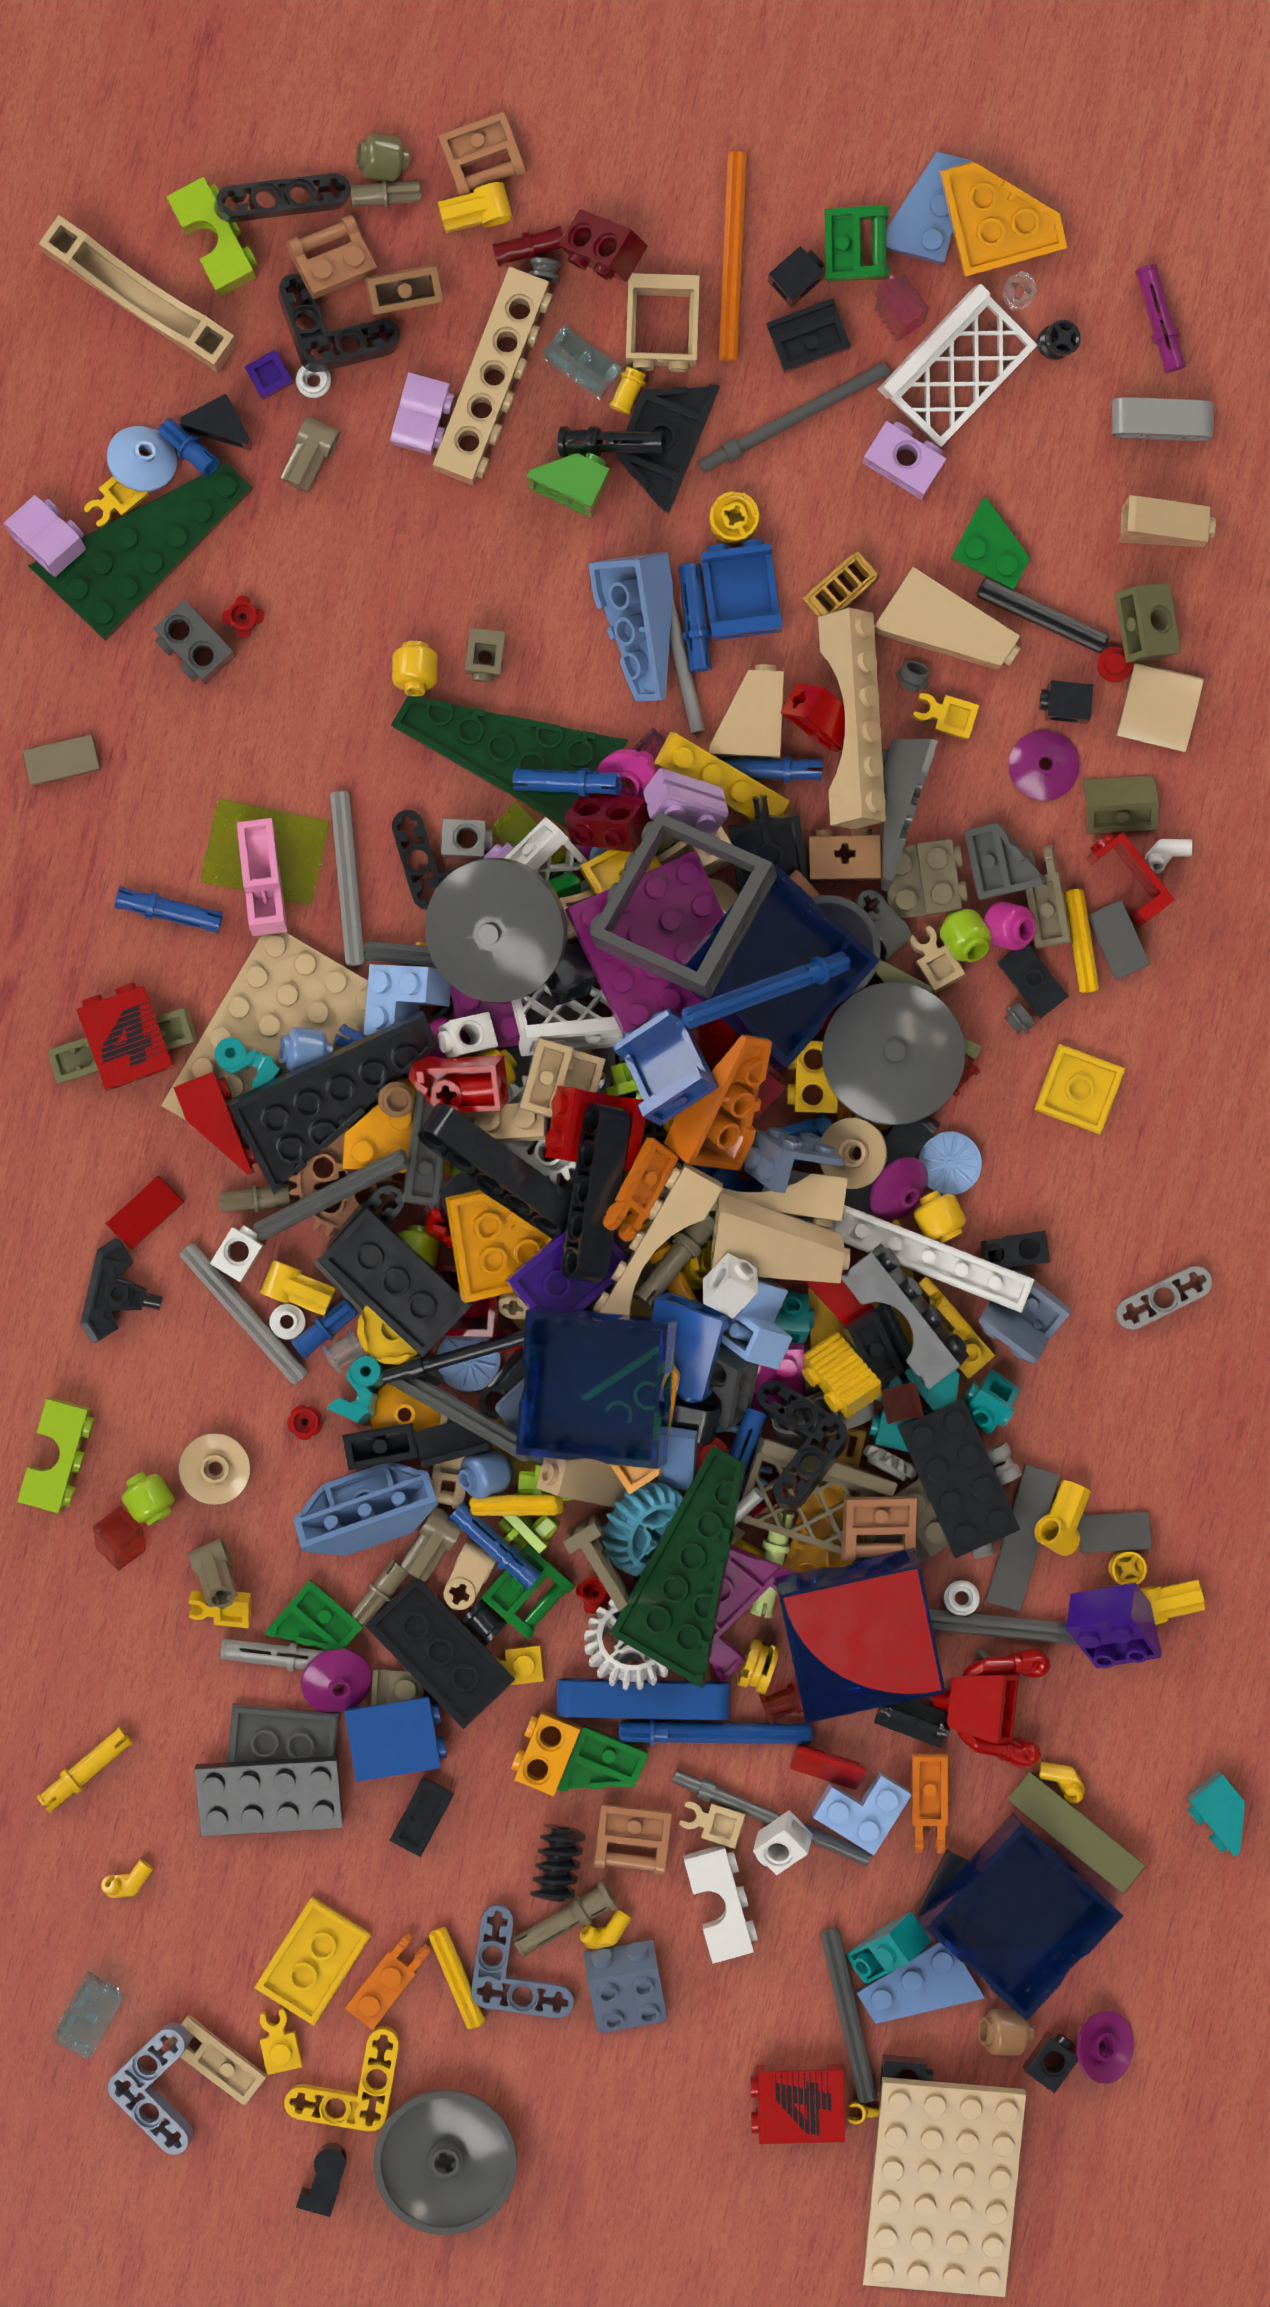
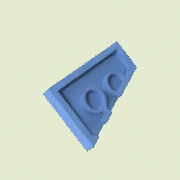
M941 152L935 153L886 229V251L944 265L953 229L939 171L971 162V160Z
M947 1935L923 1949L910 1963L871 1981L856 1991L875 2024L985 1998Z

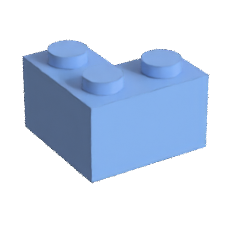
M369 964L363 1035L368 1036L418 1013L420 1005L449 1007L451 984L441 975L437 968Z
M758 1277V1293L732 1319L730 1328L723 1332L721 1342L745 1361L778 1370L793 1338L774 1324L788 1290L771 1278Z
M878 1771L861 1800H858L830 1782L812 1810V1816L870 1854L875 1855L912 1794L908 1788Z

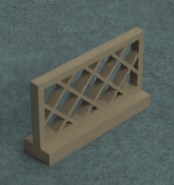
M759 1435L755 1445L756 1451L739 1502L753 1489L754 1483H756L758 1489L764 1494V1501L769 1511L756 1518L746 1515L740 1521L841 1554V1546L831 1543V1541L837 1538L840 1544L843 1540V1529L839 1530L832 1513L844 1507V1500L829 1508L821 1491L835 1484L841 1486L845 1497H864L866 1495L871 1497H893L897 1483L890 1478L835 1461L822 1479L826 1482L818 1485L810 1495L817 1494L824 1511L806 1519L800 1507L796 1510L802 1522L789 1529L782 1527L776 1514L785 1509L780 1506L773 1508L766 1494V1491L773 1488L776 1480L762 1486L758 1472L762 1461L774 1464L779 1475H781L783 1472L782 1467H787L799 1448ZM808 1456L803 1459L801 1468L807 1472H814L819 1469L821 1460L816 1456ZM792 1488L787 1489L789 1496L796 1497ZM848 1489L859 1493L851 1496ZM827 1516L835 1533L823 1539L816 1538L810 1524ZM772 1517L773 1520H774V1522H775V1524L770 1523V1522H767V1521H764V1520H766V1519ZM805 1527L808 1535L798 1531ZM864 1535L863 1543H874L876 1535ZM856 1557L855 1559L865 1561L869 1557Z
M596 1512L566 1530L563 1543L569 1554L580 1548L583 1550L619 1611L628 1605L629 1590L598 1540V1537L602 1535L604 1524Z

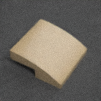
M1134 662L1125 695L1124 707L1117 728V736L1186 752L1204 679Z
M538 1038L519 1108L552 1119L551 1104L556 1094L557 1086L597 1092L605 1059L573 1050L572 1047Z

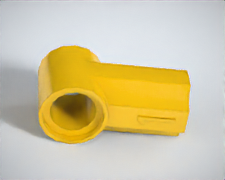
M503 182L485 184L474 189L473 193L438 202L446 234L481 224L483 227L497 226L513 218Z
M272 1260L260 1293L286 1304L291 1302L306 1310L325 1316L336 1288L303 1275L299 1269Z
M1061 1481L1049 1514L1043 1516L1035 1526L1034 1535L1037 1542L1060 1556L1072 1554L1080 1543V1533L1077 1527L1091 1491L1074 1482Z
M1197 1579L1165 1587L1156 1585L1140 1588L1151 1603L1155 1625L1165 1623L1171 1617L1205 1610L1202 1589Z

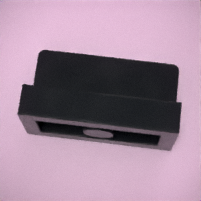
M454 1421L414 1431L422 1468L492 1449L489 1441Z

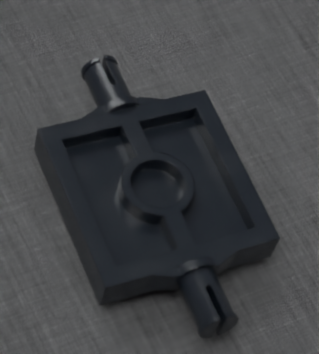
M760 795V799L758 796L752 797L755 818L748 822L727 826L731 844L772 862L777 874L774 883L778 886L795 870L799 871L809 882L798 813L780 816L770 815L767 795ZM734 865L738 894H740L751 872Z

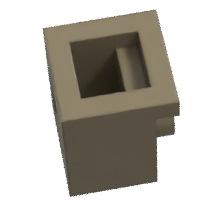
M470 628L465 672L466 674H472V681L493 683V677L501 678L506 643L505 632ZM483 652L490 653L492 661L488 664H482L479 661L480 654Z

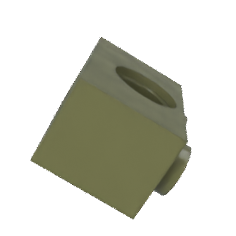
M1170 583L1138 585L1115 593L1126 663L1161 660L1181 653Z

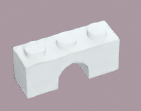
M718 1845L683 1855L693 1895L712 1891L719 1894L726 1904L725 1910L719 1918L702 1924L712 1964L753 1953L752 1942L758 1941L753 1920L746 1921L742 1908L749 1905L744 1887H736L733 1873L739 1872L734 1851L727 1853L724 1845Z

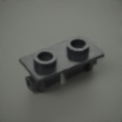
M890 1692L884 1693L874 1723L939 1748H941L943 1740L947 1738L950 1729L947 1725L948 1712Z

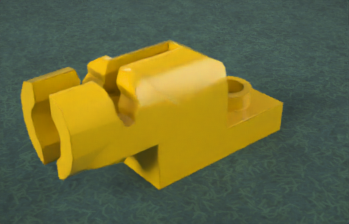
M925 1276L917 1283L927 1296L928 1304L935 1306L944 1317V1324L950 1332L958 1335L965 1343L966 1352L969 1357L958 1368L967 1379H970L995 1355L940 1290Z

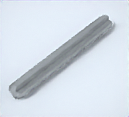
M335 791L330 794L345 963L348 966H360L365 963L350 794L348 791Z
M191 1243L180 1252V1257L292 1384H296L307 1374V1370L219 1270L210 1264L211 1261L196 1244Z

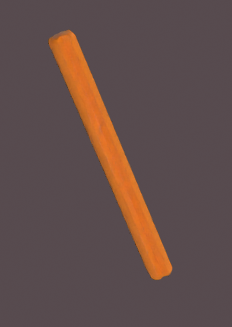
M730 151L727 161L719 360L723 362H735L738 358L747 154L743 151Z

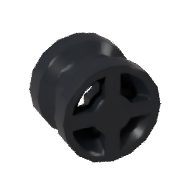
M1068 320L1054 322L1039 333L1037 339L1038 349L1045 358L1060 360L1077 350L1081 341L1078 327Z

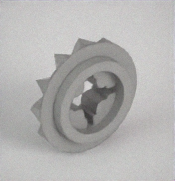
M868 1445L862 1453L868 1457L867 1463L902 1481H905L906 1477L913 1480L917 1473L915 1467L910 1463L877 1446Z

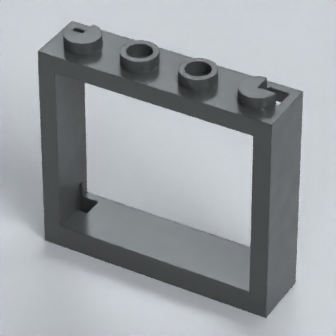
M658 812L653 822L649 821L644 827L641 835L642 842L637 851L631 852L624 865L625 872L619 883L615 882L610 888L607 895L608 903L602 914L598 913L594 917L590 926V936L596 948L710 999L776 880L777 874L772 862ZM666 835L751 872L697 972L612 933Z

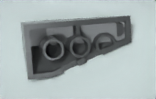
M893 739L889 750L882 749L886 821L879 823L881 890L888 892L893 882L907 839L906 834L917 809V800L925 784L936 750L937 740Z

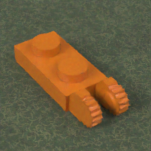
M646 1138L615 1198L616 1202L608 1208L606 1216H604V1227L610 1231L617 1229L622 1223L618 1235L626 1242H630V1240L636 1237L645 1219L649 1218L654 1203L658 1200L679 1159L675 1153L655 1138Z
M911 1753L914 1853H923L925 1846L923 1826H936L935 1849L937 1853H945V1826H948V1754Z
M408 1930L394 1948L386 1952L344 2008L371 2030L376 2027L417 1972L416 1969L431 1951V1948L424 1944L415 1953L409 1965L401 1960L398 1956L409 1946L414 1936Z

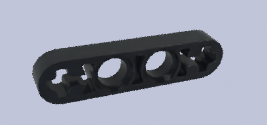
M338 173L230 185L223 187L219 191L214 202V210L216 215L226 222L336 210L346 204L351 193V186L349 181ZM330 184L334 185L335 190H341L338 198H334V195L330 192L321 193L319 201H316L317 193L326 192ZM296 187L305 189L308 192L309 201L304 204L295 202L291 198L290 191ZM262 191L270 193L275 199V205L270 208L260 206L257 203L256 195ZM246 194H249L248 200L251 210L247 209L248 202L238 204L235 211H231L229 205L223 204L227 197H231L234 203L244 202Z

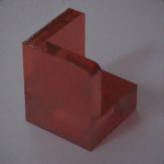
M915 1381L881 1388L880 1397L887 1424L924 1417Z
M121 1506L93 1525L96 1549L118 1571L146 1550L143 1527Z

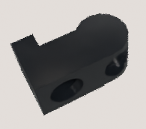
M1046 1230L980 1241L983 1260L1004 1268L1050 1262Z
M327 2143L319 2148L314 2159L316 2175L312 2189L302 2187L296 2208L331 2217L347 2159L345 2150L340 2145Z

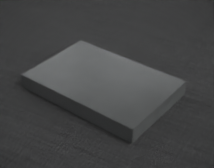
M233 1704L227 1762L336 1756L339 1713Z

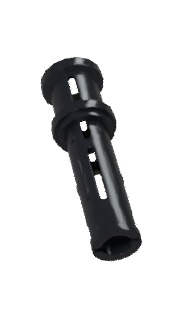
M561 426L558 432L557 445L561 458L576 453L580 455L592 453L596 456H601L602 453H666L667 434L665 431H601L597 426H590L588 430H570L568 426ZM583 440L584 443L574 444V441ZM620 440H643L642 444H619L618 442Z

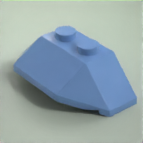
M391 1462L376 1465L322 1484L307 1501L302 1511L296 1514L293 1521L303 1552L348 1556L413 1533L438 1505L428 1471L416 1470L406 1465Z

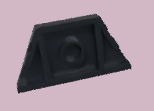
M714 384L698 388L676 387L671 390H642L626 431H665L667 434L666 453L616 454V459L659 508L668 515L720 390L718 385ZM622 440V441H621V444H642V443H643V440Z

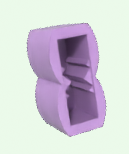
M408 372L390 437L391 445L431 456L434 448L439 449L445 434V428L440 427L443 413L450 415L455 394L449 393V383Z
M34 495L3 524L10 536L26 552L32 555L45 570L56 577L86 550L81 540L84 534L73 521L69 520L65 523L59 518L62 515L61 512L49 499L43 502Z

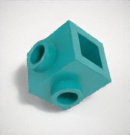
M788 1290L783 1305L774 1321L775 1325L793 1337L790 1343H805L810 1329L813 1328L815 1313L814 1308H809V1294Z
M993 1369L990 1370L979 1384L974 1381L963 1396L975 1426L989 1435L998 1424L1004 1427L1009 1422L1016 1410L1012 1406L1021 1390Z

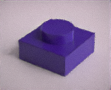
M276 350L244 366L262 400L293 384Z

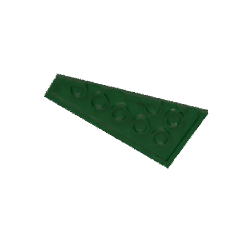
M224 463L212 475L208 474V477L201 475L81 538L86 550L56 577L52 576L37 561L28 565V567L106 641L253 489L227 463Z
M407 696L391 724V727L567 829L565 814L578 799L579 794L571 792L515 791L513 785L518 783H513L514 770L521 768L579 771L580 768H589L591 772H596L600 763L610 753L624 749L628 743L627 739L565 728L559 725L511 715L487 712L477 708L453 705L448 702L419 696Z
M716 1445L711 1446L633 1589L628 1605L623 1608L610 1632V1635L700 1688L705 1687L746 1465L744 1461Z

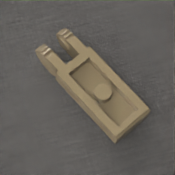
M1053 845L1044 847V859L1048 874L1042 876L1046 879L1047 885L1026 890L1029 910L1032 912L1036 923L1034 936L1036 948L1073 942L1061 872H1058V860ZM1031 849L1024 850V853L1036 867V857Z

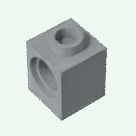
M443 819L442 857L483 859L485 851L492 849L493 830H486V821ZM465 830L475 832L478 837L475 846L469 849L462 848L457 842L459 834Z

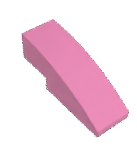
M272 818L237 822L243 887L246 895L248 923L252 936L288 932Z

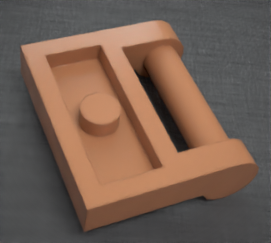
M505 112L438 135L459 196L470 194V190L514 174L516 177L526 174ZM505 152L508 153L510 161L464 177L461 168Z
M352 215L341 218L338 224L301 239L294 237L286 240L288 252L312 299L364 279V277L377 274V266L359 233ZM344 236L347 237L348 244L307 260L304 254L307 251Z
M914 1496L844 1497L843 1540L841 1543L842 1560L855 1561L856 1557H901L902 1560H914L916 1553L917 1498ZM902 1534V1540L899 1543H856L857 1535Z
M601 1804L594 1868L604 1869L605 1866L654 1871V1875L665 1876L672 1812ZM607 1843L657 1848L656 1857L607 1852Z

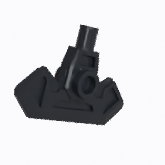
M116 1238L97 1249L80 1322L81 1327L92 1343L99 1342L119 1329L112 1311L142 1310L143 1307L160 1310L162 1306L163 1296L146 1293L147 1288L120 1276L134 1261L121 1240Z

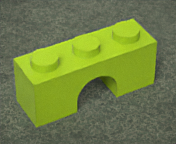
M202 177L166 196L186 236L199 229H208L218 235L215 249L199 260L220 298L256 279L252 268L258 264L248 246L243 249L241 248L236 238L241 234L236 222H226L216 215L214 202L219 190L216 184L208 186L205 178Z
M55 1398L46 1399L37 1433L52 1438L58 1444L60 1450L59 1460L51 1469H42L35 1466L27 1467L17 1502L55 1513L63 1512L64 1506H71L76 1488L70 1486L74 1472L80 1473L85 1458V1453L80 1451L83 1438H90L95 1418L90 1417L92 1409Z

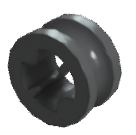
M547 258L530 259V265L533 266V270L528 274L549 281V283L559 282L560 276L556 272L561 269L562 264L560 262Z

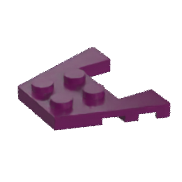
M730 1546L710 1654V1662L722 1682L745 1661L744 1654L726 1640L722 1634L769 1587L785 1598L816 1591L819 1588L816 1579L736 1546Z

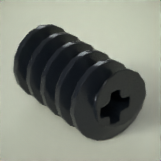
M543 1824L552 1830L551 1833L540 1836V1839L549 1843V1847L539 1848L537 1852L546 1857V1861L535 1863V1867L542 1870L544 1875L533 1877L532 1881L541 1885V1889L530 1891V1895L539 1899L564 1902L566 1901L565 1899L575 1897L576 1891L568 1885L577 1883L578 1876L570 1871L580 1869L581 1863L573 1857L582 1855L583 1848L577 1845L576 1842L584 1841L586 1834L569 1826Z

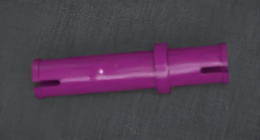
M1156 264L1137 269L1135 273L1140 283L1154 333L1151 336L1152 342L1158 346L1164 372L1172 373L1185 368L1186 363L1183 360L1177 338L1180 336L1178 327H1174L1158 274V267ZM1151 288L1154 289V293H1155L1156 300H1157V303H1158L1159 310H1160V313H1161V314H1158V313H1157V309H1156L1155 302H1154V299H1153V296H1152ZM1162 323L1165 327V331L1171 348L1170 350L1168 349L1166 344L1165 336L1161 326Z

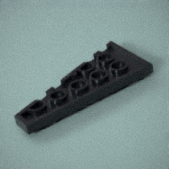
M423 1010L227 1101L274 1195L283 1188V1183L295 1172L298 1174L305 1168L307 1162L317 1152L327 1148L365 1113V1109L378 1098L380 1090L386 1084L397 1081L403 1074H408L414 1062L427 1057L439 1046Z

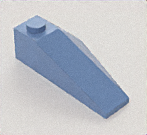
M668 552L640 554L588 563L594 601L598 609L603 608L610 627L606 631L610 640L615 639L622 655L620 665L635 702L666 699L673 582Z

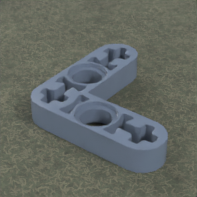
M493 1903L484 1910L481 1919L471 1990L474 2002L478 2006L487 2009L551 2018L567 2016L572 2011L574 2005V1995L568 1986L555 1982L506 1976L514 1922L513 1913L505 1904ZM495 1911L502 1912V1918L508 1919L507 1924H501L499 1937L506 1936V1942L496 1938L484 1939L485 1933L492 1936L493 1922L487 1921V1918L493 1917ZM489 1946L498 1947L503 1953L501 1962L496 1965L487 1964L482 1957L484 1949ZM485 1982H491L492 1989L503 1991V1983L510 1984L507 1991V2003H501L502 1995L492 1994L490 2000L483 1999V1993L478 1992V1987L482 1988ZM520 1986L528 1987L533 1993L532 2001L527 2005L517 2004L512 1995L516 1988ZM538 1988L545 1989L543 1997L553 1998L556 1992H562L563 1999L568 2000V2004H562L560 2010L553 2009L554 2005L552 2002L542 2001L543 2008H536L539 1999Z
M168 2023L163 2026L116 2071L108 2082V2092L112 2099L162 2150L172 2155L185 2151L193 2140V2129L189 2122L151 2084L183 2054L190 2043L189 2032L178 2023ZM175 2036L178 2040L177 2043L173 2044L164 2053L160 2048L168 2038ZM148 2055L154 2058L157 2062V2070L148 2071L143 2068L140 2061L141 2057ZM127 2080L131 2083V2086L124 2091L120 2085ZM141 2092L143 2096L135 2103L133 2099ZM151 2103L155 2105L159 2111V2117L154 2119L147 2117L142 2109L143 2104ZM166 2118L168 2123L160 2129L158 2126ZM178 2131L181 2137L173 2141L170 2135Z

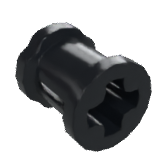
M480 1599L464 1615L460 1622L463 1625H470L483 1638L482 1643L486 1646L504 1628L507 1622L504 1619L499 1620L484 1606L485 1602Z

